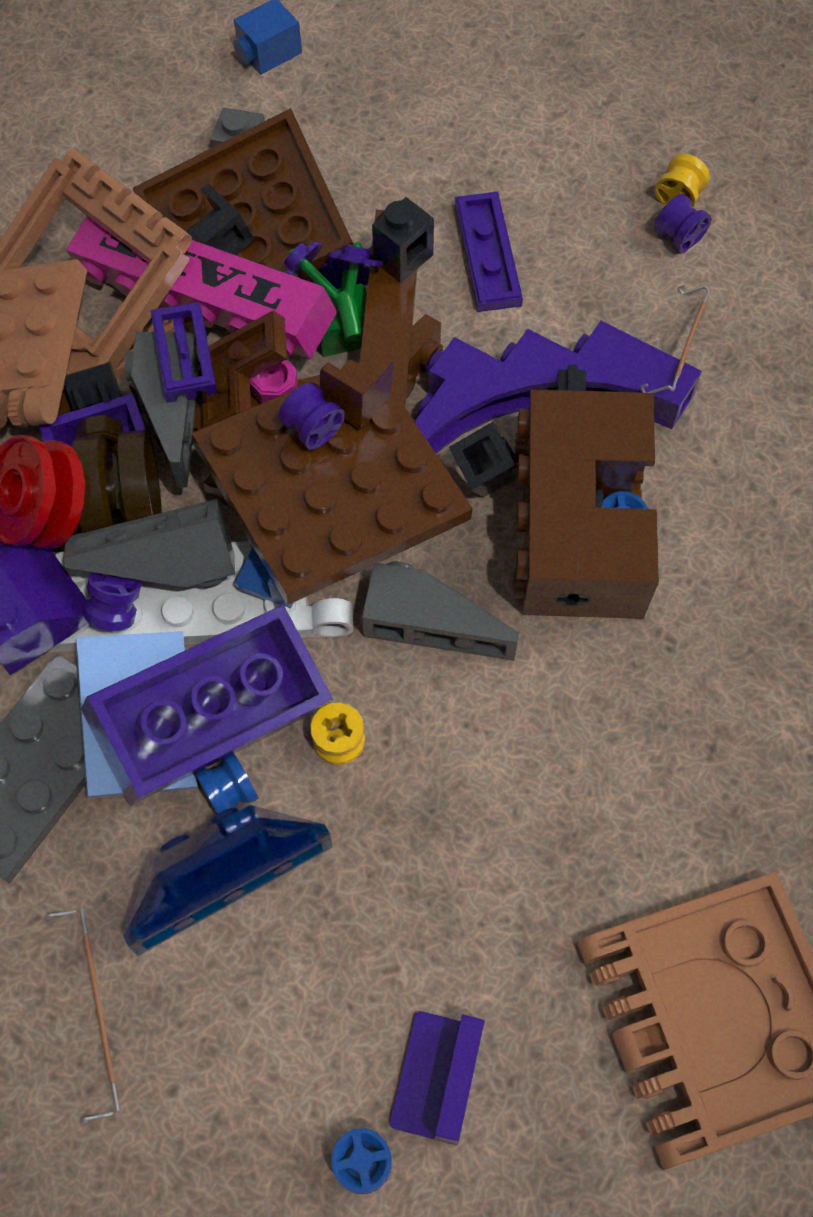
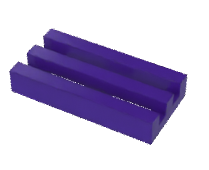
M200 302L150 310L167 403L177 401L176 395L186 394L187 399L196 398V392L206 390L207 395L217 394ZM192 316L203 376H193L183 317ZM173 319L183 379L177 381L173 379L164 321Z

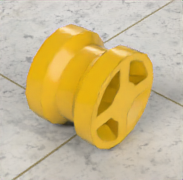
M690 154L675 155L667 165L666 173L655 184L654 191L657 199L661 204L666 205L675 196L684 194L691 199L692 207H694L698 201L699 193L709 183V169L704 162Z
M340 702L330 703L320 708L313 716L310 726L314 749L321 759L330 764L342 765L350 763L360 755L365 744L363 719L355 708ZM342 724L340 729H335L334 731L328 730V728L332 729Z

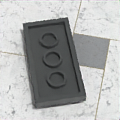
M59 654L53 657L0 723V878L9 884L86 785L77 666Z

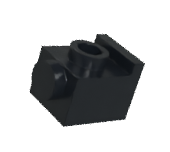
M407 197L401 201L391 202L372 224L373 245L369 248L371 249L370 259L383 261L381 268L401 283L433 256L434 218ZM409 246L412 251L407 254V247Z
M493 422L449 446L471 490L482 497L492 494L517 479L513 469L517 467L516 463L518 461L504 436L501 437Z

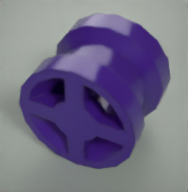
M680 194L670 200L659 213L654 224V230L662 237L669 236L673 240L674 247L681 253H685L703 238L710 227L712 218L706 211L694 209L691 199L684 194Z
M311 382L295 389L285 399L278 413V420L287 429H296L299 432V440L308 449L319 448L328 442L337 433L345 417V412L336 403H327L324 400V392L315 383Z
M94 572L90 573L87 589L91 596L85 600L83 609L85 620L92 626L102 630L121 631L130 628L134 624L137 609L133 602L139 598L140 580Z

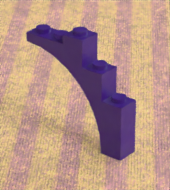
M600 320L590 336L583 334L580 337L573 351L527 329L517 344L514 342L508 344L500 360L454 337L443 352L438 350L432 356L427 366L426 375L429 377V393L419 406L415 423L437 454L462 434L490 420L519 412V409H528L531 390H557V370L567 369L568 365H578V370H586V391L643 393L640 386L648 384L647 387H644L646 392L668 385L673 386L680 360ZM684 362L675 390L672 392L668 388L654 393L655 423L670 429L674 428L695 395L702 373L701 370Z

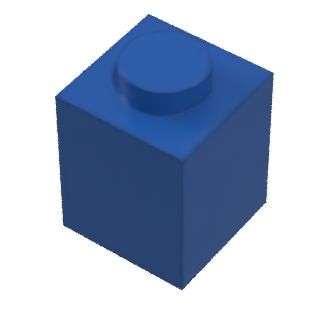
M270 0L234 19L236 39L233 41L236 54L243 64L250 63L260 75L302 53L300 24L279 0Z

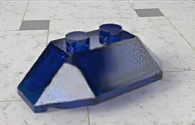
M249 805L241 810L234 807L217 814L210 820V827L192 837L189 834H184L171 839L160 848L161 854L149 861L123 936L128 947L137 956H140L329 850L333 845L326 825Z

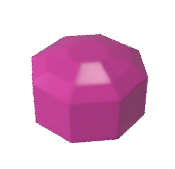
M288 360L250 379L251 393L261 404L297 389L298 384L297 369Z

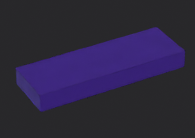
M498 191L455 197L454 206L477 312L521 307L523 296Z

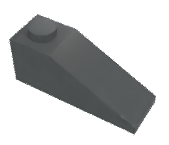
M136 332L134 351H127L125 357L126 379L134 383L139 401L177 487H187L193 444L192 433L195 427L199 391L196 392V398L187 399L186 394L176 395L177 401L167 403L154 332ZM165 332L174 381L182 380L183 375L175 333ZM186 333L193 376L199 377L201 376V362L195 333Z
M218 499L71 536L65 544L62 558L65 567L70 569L179 587H188L196 584L203 587L213 586L224 581L227 576L235 575L234 550Z
M399 561L373 565L362 617L364 637L515 661L519 632L425 570L415 569L412 565Z

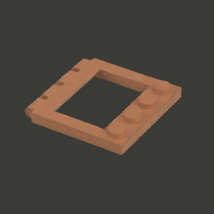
M71 149L66 153L62 161L54 157L1 238L0 271L20 268L65 199L147 261L149 265L97 342L77 325L75 328L66 374L111 361L115 371L135 342L136 332H141L150 320V310L158 308L190 261L185 252L192 242V236L170 219L163 218V215L135 193H131L126 186L106 171L100 170L98 165L78 150Z

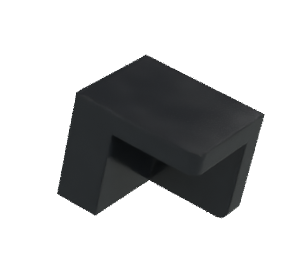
M207 183L201 190L213 209L189 229L187 233L196 242L237 255L255 239L240 213Z

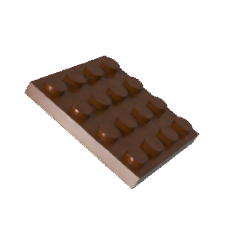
M291 108L133 187L134 193L163 215V218L170 219L184 231L188 232L189 229L213 209L201 190L202 187L209 183L240 213L255 239L236 256L283 273L288 270L284 265V261L288 257L289 251L295 249L301 243H304L307 247L315 241L323 244L322 249L311 262L318 271L322 264L328 263L329 252L342 250L343 244L352 246L354 244ZM301 271L297 277L300 279H304L308 277V275L304 271ZM190 316L183 317L185 325L191 333H194L193 319Z
M372 357L357 363L369 371L377 365ZM320 379L312 382L320 388ZM392 387L390 398L361 430L344 420L337 433L328 442L316 449H308L299 440V432L296 429H287L278 420L281 405L293 391L192 433L194 447L287 605L471 520L472 507Z

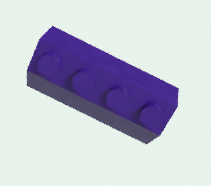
M0 541V662L9 675H11L89 623L83 616L86 597L50 548L34 547L31 544L8 545Z

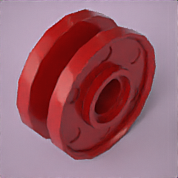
M25 435L11 436L0 445V541L8 545L31 544L39 548L60 547L70 539L76 529L84 506L85 479L82 463L75 449L63 441H39L35 437Z

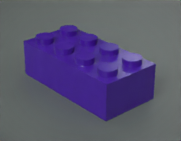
M283 604L87 696L81 710L129 805L132 806L223 760L224 757L236 753L317 712L332 701L333 697Z

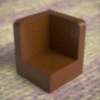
M383 357L371 371L351 359L341 369L326 363L320 370V389L324 392V400L327 403H336L345 412L344 420L361 430L390 398L394 363Z

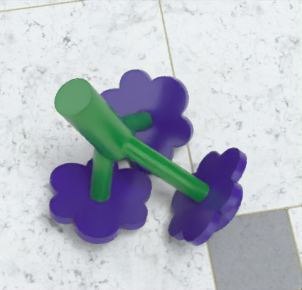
M315 241L309 247L301 243L295 249H291L284 261V265L288 268L285 273L297 277L301 271H304L317 285L323 286L327 294L337 304L345 340L356 341L361 339L363 330L354 298L356 284L368 285L370 267L367 265L382 267L383 261L370 259L371 249L363 248L360 242H355L353 246L343 244L342 250L329 252L328 263L322 264L318 271L311 262L322 249L323 244L321 242Z

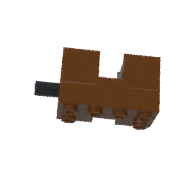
M568 365L567 369L557 370V390H531L528 409H519L518 433L515 435L514 454L518 461L517 485H523V501H518L517 532H525L523 548H517L516 568H514L513 599H522V615L644 619L659 583L657 509L603 508V500L610 494L619 491L631 492L642 499L641 484L644 481L643 472L645 466L654 467L655 465L654 393L586 391V370H578V365Z

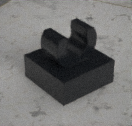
M111 361L66 374L64 384L74 411L122 396Z

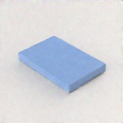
M183 631L76 637L87 799L125 795L81 710L86 697L185 651ZM193 774L157 793L196 789L197 778Z

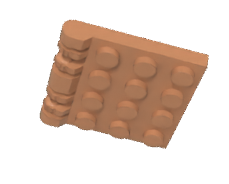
M78 259L0 271V429L6 426V422H8L7 417H9L13 426L19 425V427L29 426V424L33 426L52 424L57 419L87 275V269Z
M776 871L594 933L577 942L586 965L624 951L628 953L629 957L589 973L593 986L609 985L618 981L619 978L634 972L641 986L642 992L628 997L616 998L610 1001L608 1005L602 1007L606 1020H612L645 1007H649L652 1014L650 1018L622 1027L611 1033L626 1073L668 1058L673 1070L632 1085L636 1099L654 1097L661 1094L664 1089L679 1084L688 1107L674 1112L666 1111L653 1116L650 1121L645 1122L650 1136L694 1121L697 1131L654 1146L663 1171L813 1116V953Z

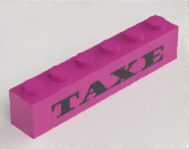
M88 216L85 217L66 248L67 253L72 259H78L87 269L86 280L96 285H101L102 282L109 283L126 296H128L149 265L147 261ZM192 240L185 252L190 261L158 307L166 308L200 302L204 325L212 327L213 324L225 327L230 333L274 310L285 318L287 357H291L293 353L310 360L337 313L324 287Z

